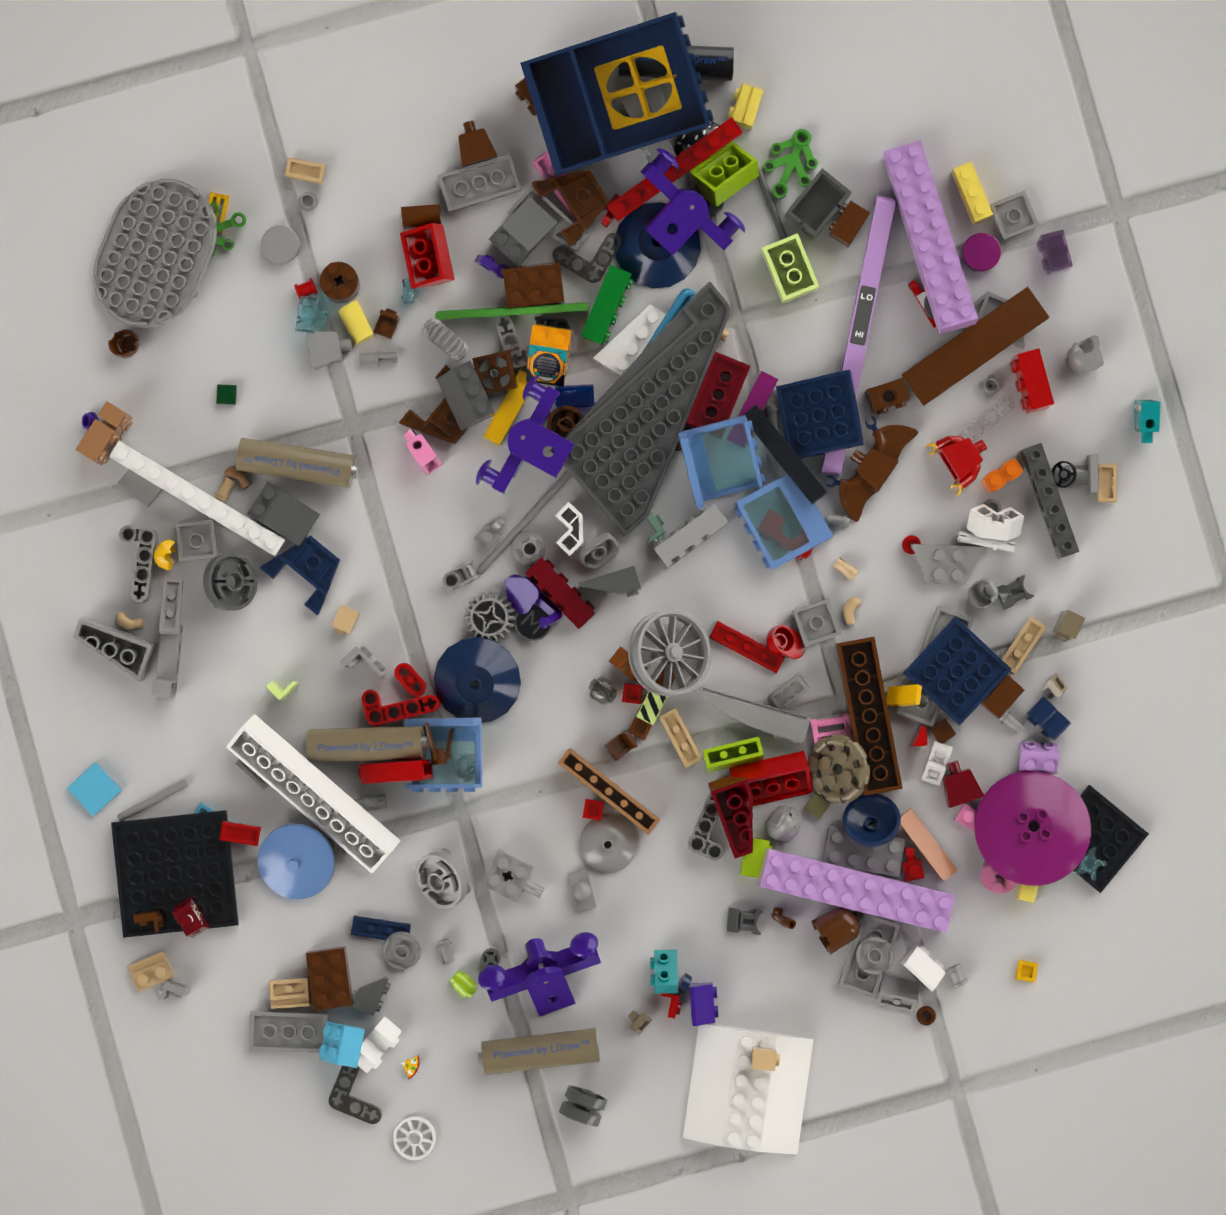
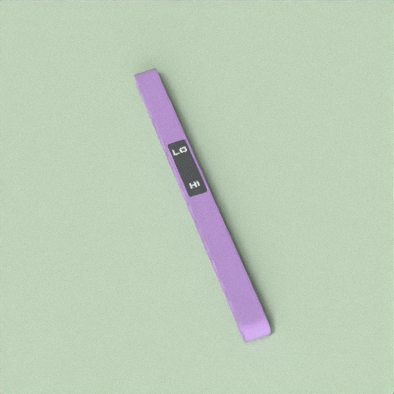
M877 195L841 369V371L851 370L856 397L896 202L894 198ZM846 449L824 454L821 473L840 476Z

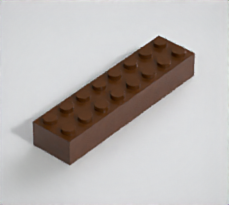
M875 636L836 643V654L853 742H858L867 755V764L870 765L869 782L865 784L862 794L866 796L903 789Z

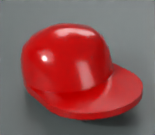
M785 625L775 626L769 630L766 642L770 651L776 654H783L791 659H799L803 656L805 647L801 635L797 631Z

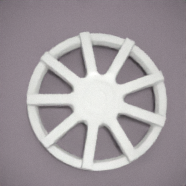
M417 1116L407 1117L396 1126L393 1132V1144L396 1151L402 1157L409 1160H420L428 1156L434 1149L436 1133L434 1127L426 1119ZM411 1120L420 1121L416 1130L413 1129ZM408 1122L410 1131L408 1132L400 1126ZM422 1123H425L429 1129L420 1132ZM397 1131L406 1134V1137L396 1139ZM432 1132L433 1140L425 1139L423 1135ZM407 1141L405 1147L400 1150L397 1142ZM422 1142L432 1144L428 1151L422 1146ZM409 1146H412V1157L404 1154ZM416 1146H419L424 1153L423 1155L415 1157Z

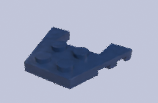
M310 535L305 538L300 547L295 544L287 551L263 564L260 569L274 579L286 564L316 588L304 605L318 616L339 566L340 559Z

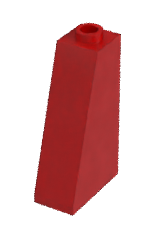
M431 759L360 764L358 777L361 780V784L433 779V766Z

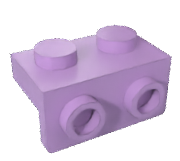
M1033 741L1019 743V771L1057 773L1060 756L1058 744L1052 742L1036 743Z

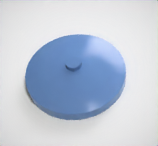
M296 823L282 825L270 832L259 848L258 868L261 877L269 888L287 898L305 899L318 894L326 887L334 872L335 858L330 843L319 831L307 825Z

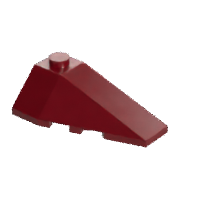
M724 777L709 782L708 786L734 858L753 853V794L747 777Z

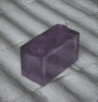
M1064 230L1043 234L1038 238L1037 248L1043 255L1041 260L1044 271L1047 270L1048 275L1069 270L1073 267Z

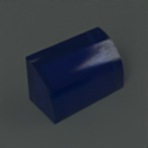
M593 384L555 386V390L560 392L556 399V409L565 405L573 406L574 408L592 407L594 405Z

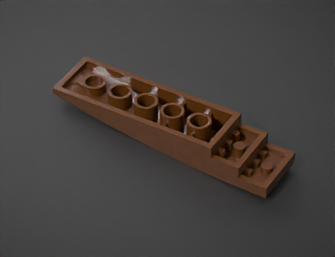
M1026 287L977 321L975 325L970 326L907 370L902 376L922 405L925 406L1050 317L1029 287Z

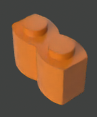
M1012 459L1002 464L998 470L985 475L981 483L988 493H992L1002 488L1006 482L1019 477L1023 469L1016 459Z

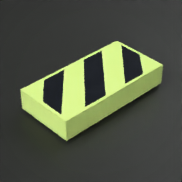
M649 691L636 717L654 725L668 696L656 695Z

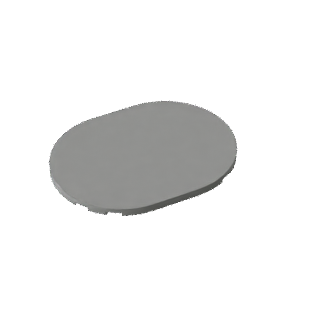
M160 179L146 182L136 187V190L128 197L125 196L116 208L98 250L93 276L95 277V291L99 301H101L106 311L117 320L134 327H156L180 315L195 297L213 254L217 236L214 212L207 199L197 189L175 179Z

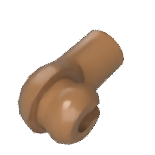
M229 466L225 470V477L238 479L242 489L251 486L245 472L237 471L235 466Z

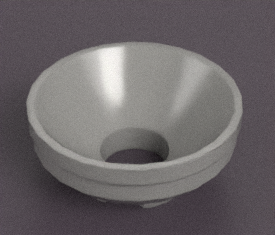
M534 531L520 532L512 541L511 553L520 564L534 565L545 555L546 545L544 539ZM528 543H532L535 546V552L530 555L524 551V547Z

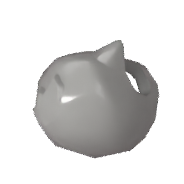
M1093 335L1079 343L1075 342L1072 348L1068 350L1065 360L1072 370L1078 373H1086L1103 366L1104 361L1098 336Z

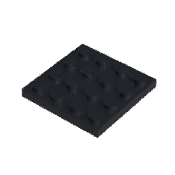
M1087 785L1080 794V797L1084 801L1089 813L1091 837L1084 858L1073 872L1101 893L1149 833L1091 785Z

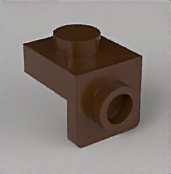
M623 731L604 746L613 759L618 761L631 749L636 748L638 744L631 732Z

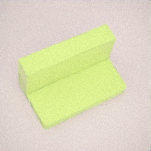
M271 681L266 687L279 700L284 701L300 684L297 681H293L284 690L277 682Z

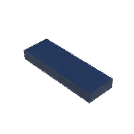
M354 915L351 935L386 940L388 936L396 932L410 933L411 924Z

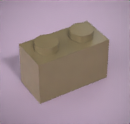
M1070 610L1062 611L1052 632L1056 634V638L1065 642L1066 640L1076 639L1085 618Z

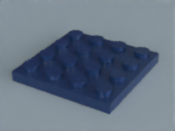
M850 369L776 386L785 440L800 459L864 445Z
M954 617L906 668L903 674L915 685L922 686L921 691L960 726L1012 668L957 617Z

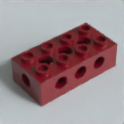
M715 351L686 425L698 428L728 420L751 366ZM726 373L730 376L731 380L723 382L720 379V375ZM720 391L723 394V398L717 400L713 397V393ZM714 409L716 416L708 417L706 410ZM725 428L706 433L721 439Z

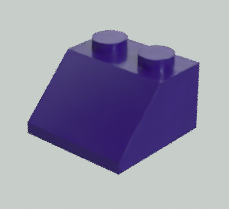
M712 982L690 983L692 1026L715 1023V1018L719 1017L718 1006H714V998H717V986L713 987Z

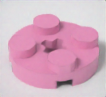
M986 861L983 863L980 878L988 890L994 893H1007L1016 886L1017 883L1005 878H996L995 875L997 873Z

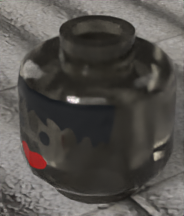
M603 676L597 680L593 679L588 687L590 689V697L602 705L611 704L618 694L616 684Z

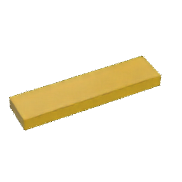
M522 370L516 376L518 388L507 392L483 436L499 446L502 444L525 402L523 400V390L528 381H526L527 373Z

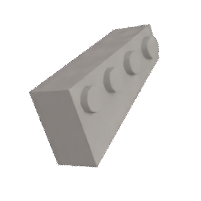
M710 504L700 510L701 515L697 518L692 516L685 522L686 526L682 529L676 528L670 533V538L667 540L662 539L654 545L656 548L653 552L666 569H669L729 523L715 504L713 506H710Z
M86 617L79 619L73 636L93 651L98 652L106 660L117 665L124 672L132 675L139 682L145 678L157 644Z

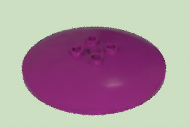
M1040 771L1017 772L997 781L985 793V797L981 799L974 820L976 843L986 863L1003 878L1026 886L1047 885L1069 875L1084 858L1091 837L1089 813L1080 795L1061 778ZM1036 822L1039 825V830L1036 832L1029 830L1028 824Z

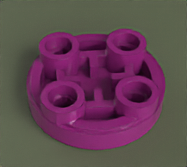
M974 234L963 245V260L972 271H988L1000 259V244L990 234Z

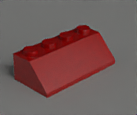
M804 751L729 767L731 777H747L753 794V806L813 793L809 766Z

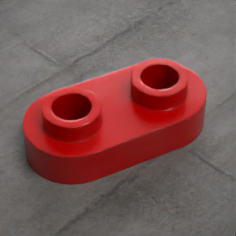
M398 664L394 670L396 679L410 695L415 697L423 695L426 691L425 681L410 664ZM403 669H407V676L401 675ZM416 683L420 684V690L415 691L413 688Z

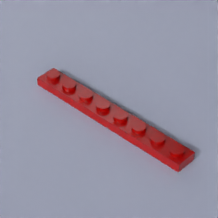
M733 117L676 156L678 169L672 165L664 176L671 183L675 182L741 135L743 132ZM645 178L610 203L607 208L616 221L619 222L661 191Z

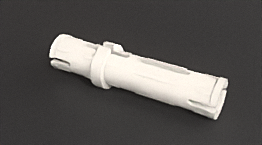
M958 531L957 543L992 548L993 551L998 549L1014 553L1015 540L1004 541L980 538L974 535V533Z

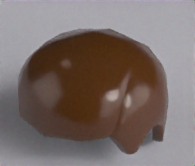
M126 329L115 332L113 338L108 341L109 350L115 356L124 359L132 357L140 346L138 336L131 330Z

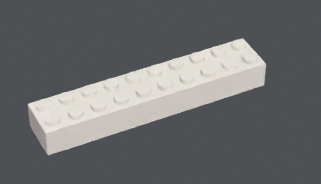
M255 714L241 727L227 745V749L370 873H373L399 844L400 840Z

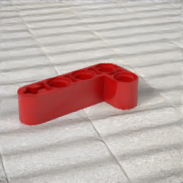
M367 690L362 695L366 720L373 726L435 712L441 705L439 698L435 695H426L382 706L381 697L375 690ZM369 693H374L376 696V701L373 704H369L366 701V696ZM429 698H432V700L437 702L433 709H431V706L423 707L425 711L422 712V705L419 700H423L422 703H428ZM412 702L418 706L417 712L413 714L408 711V705ZM392 707H397L399 710V715L396 718H392L389 714ZM375 711L381 716L380 720L376 723L371 720V714Z

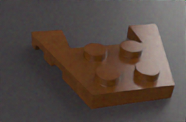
M590 170L566 174V176L556 178L552 177L542 181H533L531 183L540 199L558 190L577 222L561 231L569 247L575 244L610 203Z
M445 365L435 379L437 380V378L450 371V368ZM446 398L442 400L426 421L409 409L399 422L403 426L454 445L469 429L460 430Z

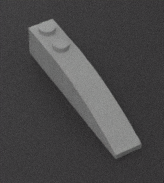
M701 686L698 689L697 694L713 706L748 726L769 733L771 737L781 739V737L787 738L789 742L794 744L804 743L811 717Z

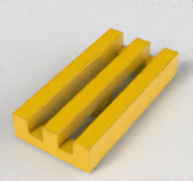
M210 192L209 204L214 203V198H217L216 203L220 206L221 199H224L220 223L224 222L230 196ZM218 213L215 215L216 223H217Z

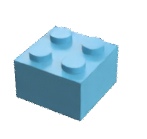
M327 1021L323 1030L324 1038L319 1049V1059L336 1065L357 1068L365 1029Z

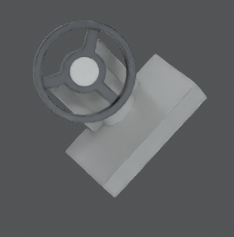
M1098 454L1088 455L1087 465H1073L1068 461H1060L1053 466V477L1056 468L1058 467L1060 470V480L1058 483L1055 480L1056 486L1067 488L1071 485L1087 484L1088 494L1099 492ZM1062 463H1067V464H1069V465H1065L1064 468H1063V466H1062L1061 464H1062Z

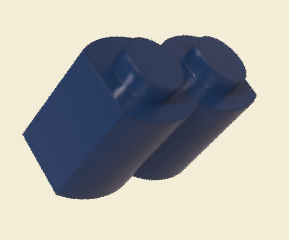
M1042 697L1026 713L1029 716L1027 720L1034 727L1038 725L1042 729L1041 734L1048 740H1056L1071 725L1069 720L1045 697Z

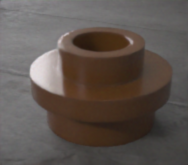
M922 1006L918 1009L916 1017L920 1024L931 1025L936 1019V1013L933 1008ZM928 1012L929 1018L924 1019L922 1017L923 1013Z

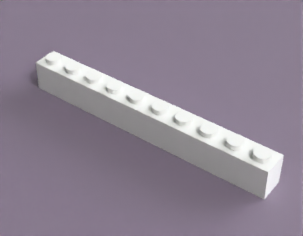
M118 441L109 456L111 459L275 557L278 556L286 543L285 539L121 441Z

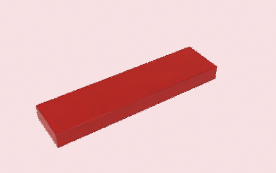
M717 621L709 636L710 639L776 674L785 659V656L773 653L765 645Z

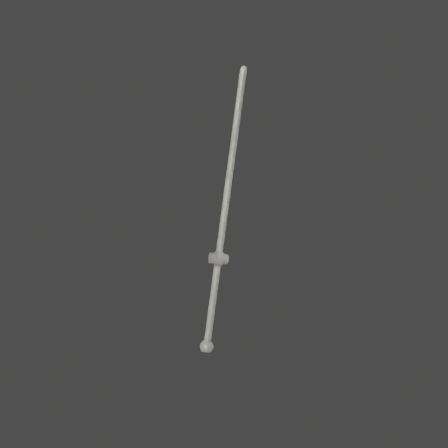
M568 471L557 480L476 569L477 574L481 575L513 541L515 536L528 525L570 479L572 475Z

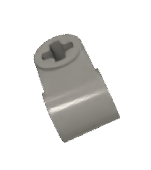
M469 560L446 573L443 577V584L448 590H455L481 576L476 573L472 565L473 561ZM449 576L456 577L457 583L454 586L447 585L446 579Z

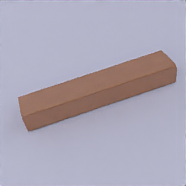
M912 808L902 814L900 826L941 881L944 882L957 871V868Z

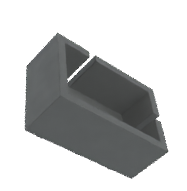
M822 168L788 209L785 217L797 227L802 225L801 230L815 240L837 213L838 209L847 201L852 192Z

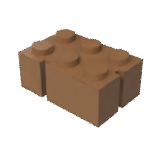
M106 401L97 415L104 419L102 423L95 419L75 449L100 465L109 461L110 452L118 441L122 440L121 435L123 432L128 431L133 423L131 421L132 416Z

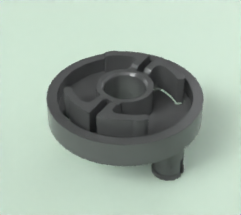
M220 554L214 557L206 566L203 575L204 591L209 601L217 609L224 611L243 609L251 603L257 591L255 569L250 561L240 554ZM230 575H232L235 579V586L233 589L228 584V578Z

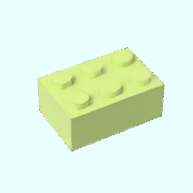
M798 233L762 247L761 253L782 304L818 290V281Z

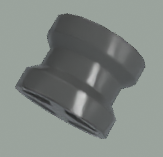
M495 948L486 949L481 956L482 964L485 967L498 965L501 960V955Z

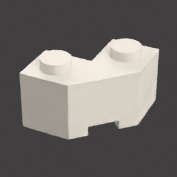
M568 502L555 515L569 529L556 544L571 557L583 545V515Z
M982 504L970 510L967 529L980 538L1009 541L1021 535L1024 515L1011 507L997 513Z
M385 1016L362 1043L358 1066L366 1073L371 1068L376 1069L382 1062L380 1057L389 1047L393 1049L400 1041L398 1036L402 1031Z

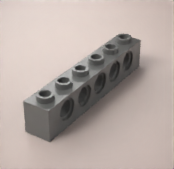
M1042 443L1022 449L1020 453L1057 559L1080 552Z

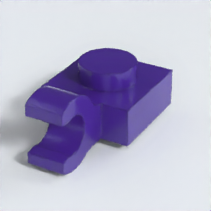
M488 254L484 256L477 255L474 262L493 272L498 278L504 279L501 269L509 267L508 265L494 263L495 259Z

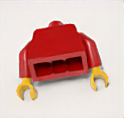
M947 436L936 441V443H928L926 447L931 445L934 447V451L928 454L938 453L956 483L950 488V490L954 486L959 488V492L955 495H959L963 488H966L976 480L981 469L980 463L983 461L980 453L987 450L983 440L973 444L970 438L964 439L962 436Z

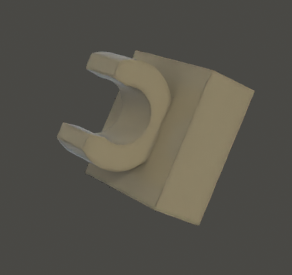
M1057 673L1051 676L1042 687V690L1050 688L1052 691L1048 696L1049 699L1054 696L1058 698L1068 689Z
M632 1011L628 1015L633 1021L630 1027L638 1034L652 1021L643 1012L638 1015Z

